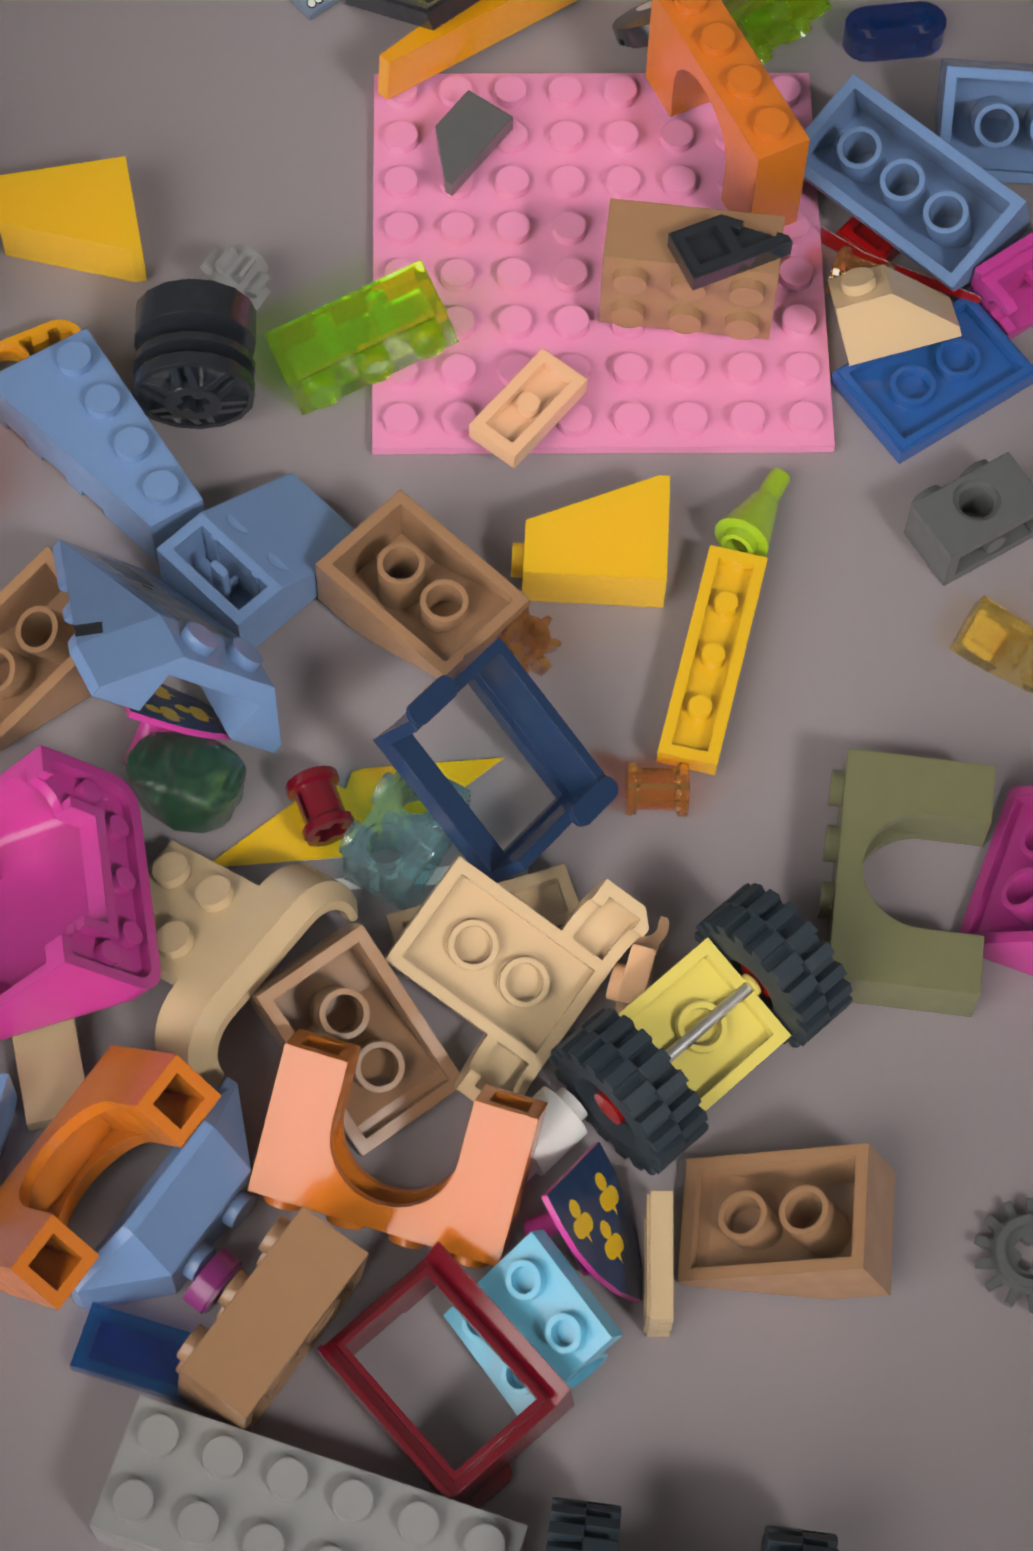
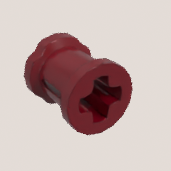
M323 765L303 770L289 779L285 785L288 799L297 803L305 824L302 834L309 846L320 847L330 845L346 838L357 827L354 816L344 808L337 790V785L340 782L339 775L332 766Z

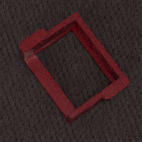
M439 1241L417 1266L324 1346L321 1344L316 1348L326 1367L437 1495L481 1509L510 1483L513 1472L509 1463L574 1406L571 1388ZM435 1287L438 1288L536 1399L456 1471L449 1466L354 1356L402 1313L411 1309Z

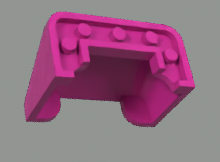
M39 745L0 775V1041L132 1001L155 987L160 980L159 951L141 812L137 797L131 787L115 774L43 745Z

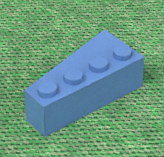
M85 328L0 371V424L6 429L11 428L25 440L26 447L42 461L44 459L49 461L66 476V481L81 496L86 494L103 509L104 516L158 562L156 548L200 512L204 511L203 499L88 329Z

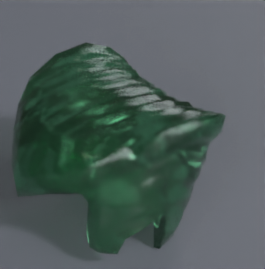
M157 731L138 741L126 757L125 771L129 783L137 789V792L142 796L154 817L174 831L206 833L222 828L232 818L235 808L242 801L244 795V781L247 769L237 753L216 739L185 735L174 731Z

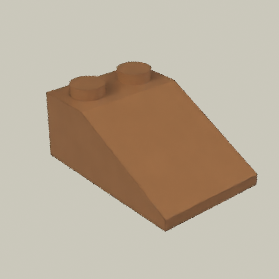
M401 489L315 564L318 599L360 636L436 678L447 675L464 659L463 657L467 653L492 641L530 606V599Z
M48 545L0 591V751L91 696L69 654L68 641L75 632L73 623L71 625L65 622L62 609L69 602L68 591L65 593L58 587L53 550Z
M346 923L267 977L248 999L282 1051L285 1043L300 1028L361 1046L344 1114V1132L346 1138L362 1157L457 1090L455 1089V1082L460 1072L363 924Z
M869 1143L686 1159L678 1282L682 1286L828 1300L890 1296L895 1171Z

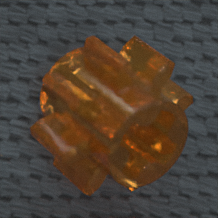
M528 608L494 638L500 637L527 673H529V667H531L540 676L551 668L549 660L543 654L552 653L561 646V641L551 638L547 627L552 618L546 616L540 619L529 615ZM515 635H520V643L512 642V638ZM522 645L530 646L531 650L524 654Z

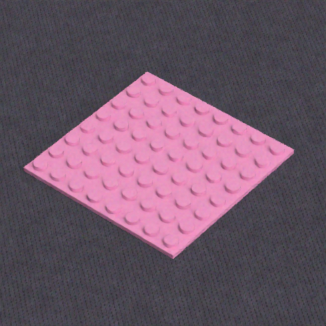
M646 73L436 74L386 100L378 93L379 74H374L372 455L492 454L469 437V424L542 348L587 378L588 384L587 392L529 454L834 452L835 440L818 192L815 187L803 180L797 221L784 226L783 234L789 235L793 244L791 254L782 257L780 261V272L769 340L756 338L737 340L728 335L700 332L680 334L671 329L643 326L623 328L614 323L598 322L603 253L610 198L727 210L721 200L726 164L725 146L721 128L711 102L670 117L646 79ZM768 73L805 130L813 121L809 73ZM470 90L513 116V129L456 193L451 196L445 192L435 126L461 97Z

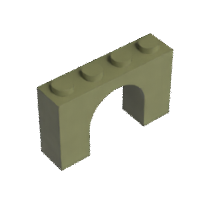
M848 748L843 770L832 769L827 804L828 806L838 807L837 826H826L822 861L833 862L832 882H821L817 918L828 919L827 939L820 940L830 944L835 951L832 955L834 961L842 963L847 973L843 978L850 982L853 992L849 994L853 998L852 1003L965 1017L972 1016L981 994L984 936L918 928L895 920L886 914L872 899L865 884L863 865L872 854L883 846L905 839H922L983 847L992 823L996 766Z

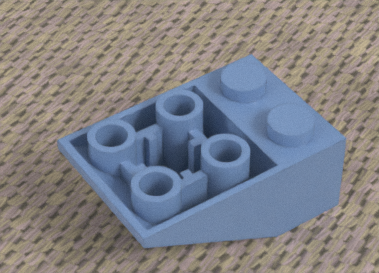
M291 472L200 512L156 548L161 580L236 636L245 639L257 648L318 596L315 564L348 536L354 528Z

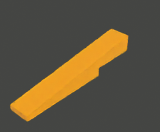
M480 0L434 31L419 26L380 54L378 93L386 100H389L578 0Z

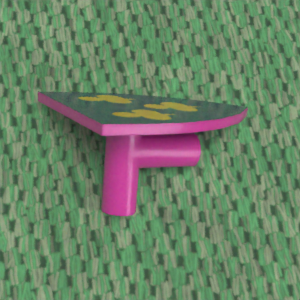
M164 684L160 685L140 711L124 706L129 718L140 721L123 761L127 768L136 772L144 773L156 745L199 757L205 744V738L230 740L213 707Z
M597 1142L541 1196L548 1211L525 1219L523 1225L524 1232L527 1236L531 1231L544 1229L550 1238L561 1234L583 1276L591 1274L614 1294L639 1303L642 1302V1264L636 1229L628 1201L601 1143Z

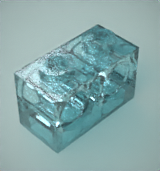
M388 771L382 776L373 792L371 804L374 807L363 823L355 820L351 824L341 841L339 853L343 856L345 880L400 910L412 908L453 842L429 811L423 814H412L403 809L406 804L420 800L397 771L395 774ZM448 779L470 807L471 790ZM385 849L393 850L401 855L397 861L389 864L378 863L371 858L374 853Z

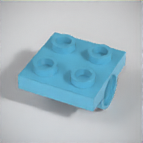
M544 1229L531 1231L477 1283L571 1389L586 1380L605 1362L608 1357L605 1351L623 1335ZM452 1306L443 1316L518 1416L536 1399Z

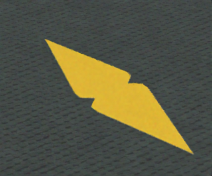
M505 757L437 762L435 764L456 791L460 792ZM393 766L362 768L351 772L346 789L337 785V790L345 810L351 812L357 824L355 830L346 838L326 846H309L302 834L305 826L297 803L293 802L213 862L223 867L350 857L360 853L365 836L381 844H386L397 839L430 813Z

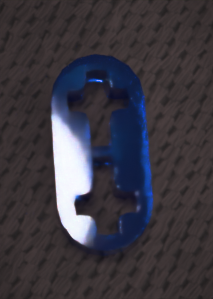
M924 1L863 6L856 8L847 16L842 46L851 58L861 62L930 56L937 52L943 43L947 18L937 5ZM914 25H922L924 32L929 33H920L919 28ZM861 30H869L871 37L876 38H866V34Z

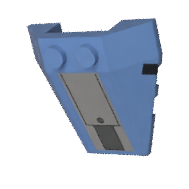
M60 539L56 542L52 550L58 587L65 593L68 591L69 602L62 609L65 622L71 625L73 623L75 632L68 641L69 654L91 696L140 711L170 675L202 687L230 740L271 753L277 751L281 746L275 687L262 666L263 657L255 646L245 639L236 636L149 571Z

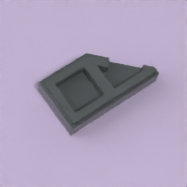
M470 90L461 97L435 126L445 192L451 196L456 193L513 129V116Z

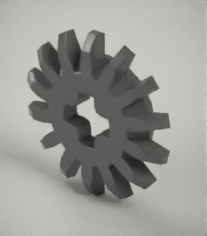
M1026 1198L1025 1214L1018 1215L1011 1201L1002 1204L1006 1217L1005 1222H999L991 1214L986 1216L983 1221L993 1232L994 1236L993 1238H988L976 1234L974 1244L989 1251L990 1257L975 1259L974 1264L976 1269H995L997 1275L985 1283V1288L988 1292L1005 1283L1010 1287L1004 1304L1011 1308L1014 1306L1019 1293L1027 1294L1029 1311L1033 1313V1266L1028 1271L1021 1269L1017 1264L1021 1254L1015 1248V1245L1019 1242L1028 1247L1033 1245V1198Z

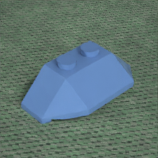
M226 1077L216 1090L222 1095L183 1148L173 1147L94 1250L100 1255L71 1293L74 1303L84 1310L177 1294L188 1279L194 1281L207 1263L216 1255L217 1249L213 1245L225 1229L230 1227L235 1230L249 1215L256 1200V1197L252 1195L253 1192L247 1191L252 1168L238 1084L229 1077Z

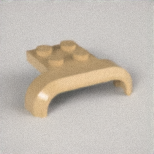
M172 840L148 867L161 967L160 978L173 985L158 1015L155 1028V1048L159 1052L177 1054L207 1083L212 1085L219 1083L224 1077V1072L218 1062V1047L228 1023L321 915L332 910H338L343 918L351 922L356 921L358 918L357 900L345 884L305 864L297 863L284 866L269 875L260 885H257Z
M456 856L384 958L388 964L484 1033L455 1082V1089L474 1102L485 1084L525 1095L534 1078L551 1056V1050L561 1042L625 951L638 938L643 937L648 932L649 925L646 907L605 878L587 893L559 929L465 859Z

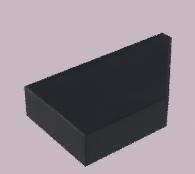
M723 214L668 234L667 242L670 252L692 291L790 255L793 244L789 235L778 232L776 236L756 231L744 227V221Z

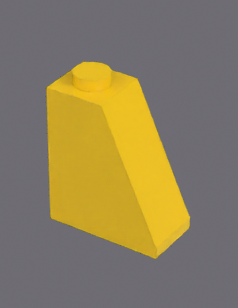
M126 156L0 175V234L6 256L131 282L147 281Z
M658 475L527 519L525 543L513 542L511 578H523L522 593L530 601L663 608L667 583L670 476Z

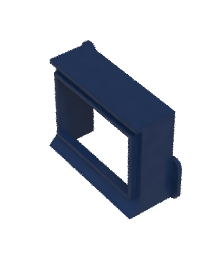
M500 637L467 653L463 657L464 659L447 675H442L435 679L407 706L406 713L373 739L465 859L495 882L525 871L572 822L579 827L589 825L618 795L616 781L606 776ZM467 684L555 796V799L504 850H502L413 735V733L417 732L437 715Z

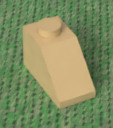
M885 265L872 268L858 267L845 272L842 276L828 279L849 366L962 336L950 297Z

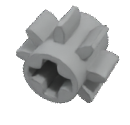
M242 244L229 245L224 252L215 247L200 266L201 270L205 273L201 280H213L236 288L250 298L256 311L270 294L266 287L271 280V277L267 275L268 265L264 258L251 247Z

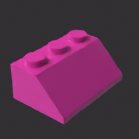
M1033 785L1009 788L959 933L984 936V959L1033 976Z

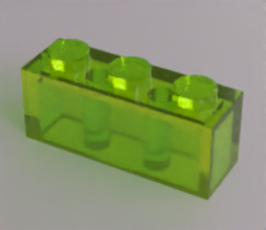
M422 260L414 262L264 333L283 377L303 416L316 409L327 408L335 404L340 398L369 384L380 383L389 378L393 373L422 359L433 358L444 349L459 342L448 313Z

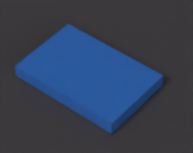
M962 298L952 301L962 336L852 366H849L848 362L832 372L831 384L899 464L1033 384V365L979 303Z

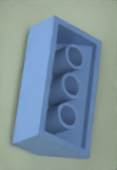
M941 58L935 114V134L1000 182L1033 184V64Z
M855 74L850 76L805 129L806 134L810 138L804 180L953 292L971 282L975 267L1017 242L1031 226L1028 205L1025 199Z

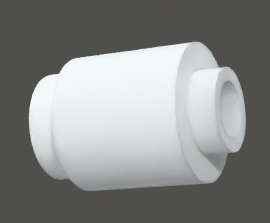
M543 1086L532 1097L548 1102L527 1182L536 1173L544 1176L588 1134L582 1122L588 1116L587 1111L563 1087L555 1093Z

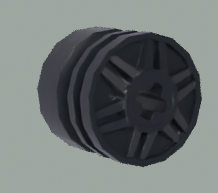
M182 279L164 282L147 290L137 301L135 312L134 347L137 352L135 353L133 364L132 396L145 415L154 421L177 428L206 429L225 426L242 419L253 408L255 397L254 375L256 363L253 356L256 345V309L250 298L234 287L213 280Z

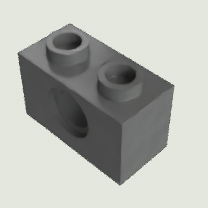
M1009 452L990 462L986 459L979 460L970 465L961 474L959 479L942 488L938 485L931 486L918 494L911 503L904 534L942 585L945 586L1033 538V483ZM972 511L981 515L982 518H972L963 512Z

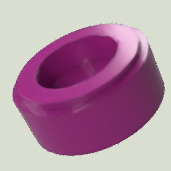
M225 1247L222 1248L198 1274L186 1291L183 1300L200 1314H207L217 1305L221 1294L234 1276L241 1269L243 1270V1262Z

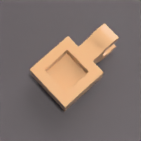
M661 916L657 930L653 934L638 938L627 949L630 952L627 964L617 962L614 965L607 988L606 999L616 1001L615 1010L617 1013L621 1012L650 987L657 956L665 946L668 938L669 920L667 917Z

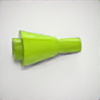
M780 468L771 469L758 491L752 493L716 524L714 530L715 537L721 547L766 557L777 514L778 501L790 483V476L787 472Z

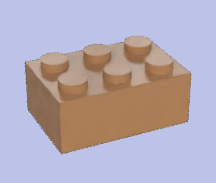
M610 198L603 253L598 322L614 323L623 328L643 326L671 329L680 334L700 332L728 335L737 340H750L753 338L769 340L781 258L692 291L667 246L668 234L723 214L744 221V227L776 236L778 232L783 233L785 216Z
M302 1206L291 1222L283 1216L276 1221L258 1248L263 1253L256 1263L257 1267L249 1275L241 1269L234 1276L218 1300L222 1307L216 1315L217 1320L210 1329L200 1323L189 1335L176 1355V1358L181 1360L175 1370L179 1373L177 1396L207 1418L251 1432L360 1285L369 1253L304 1206Z

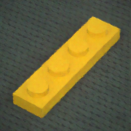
M710 545L657 751L656 762L716 775L768 557Z

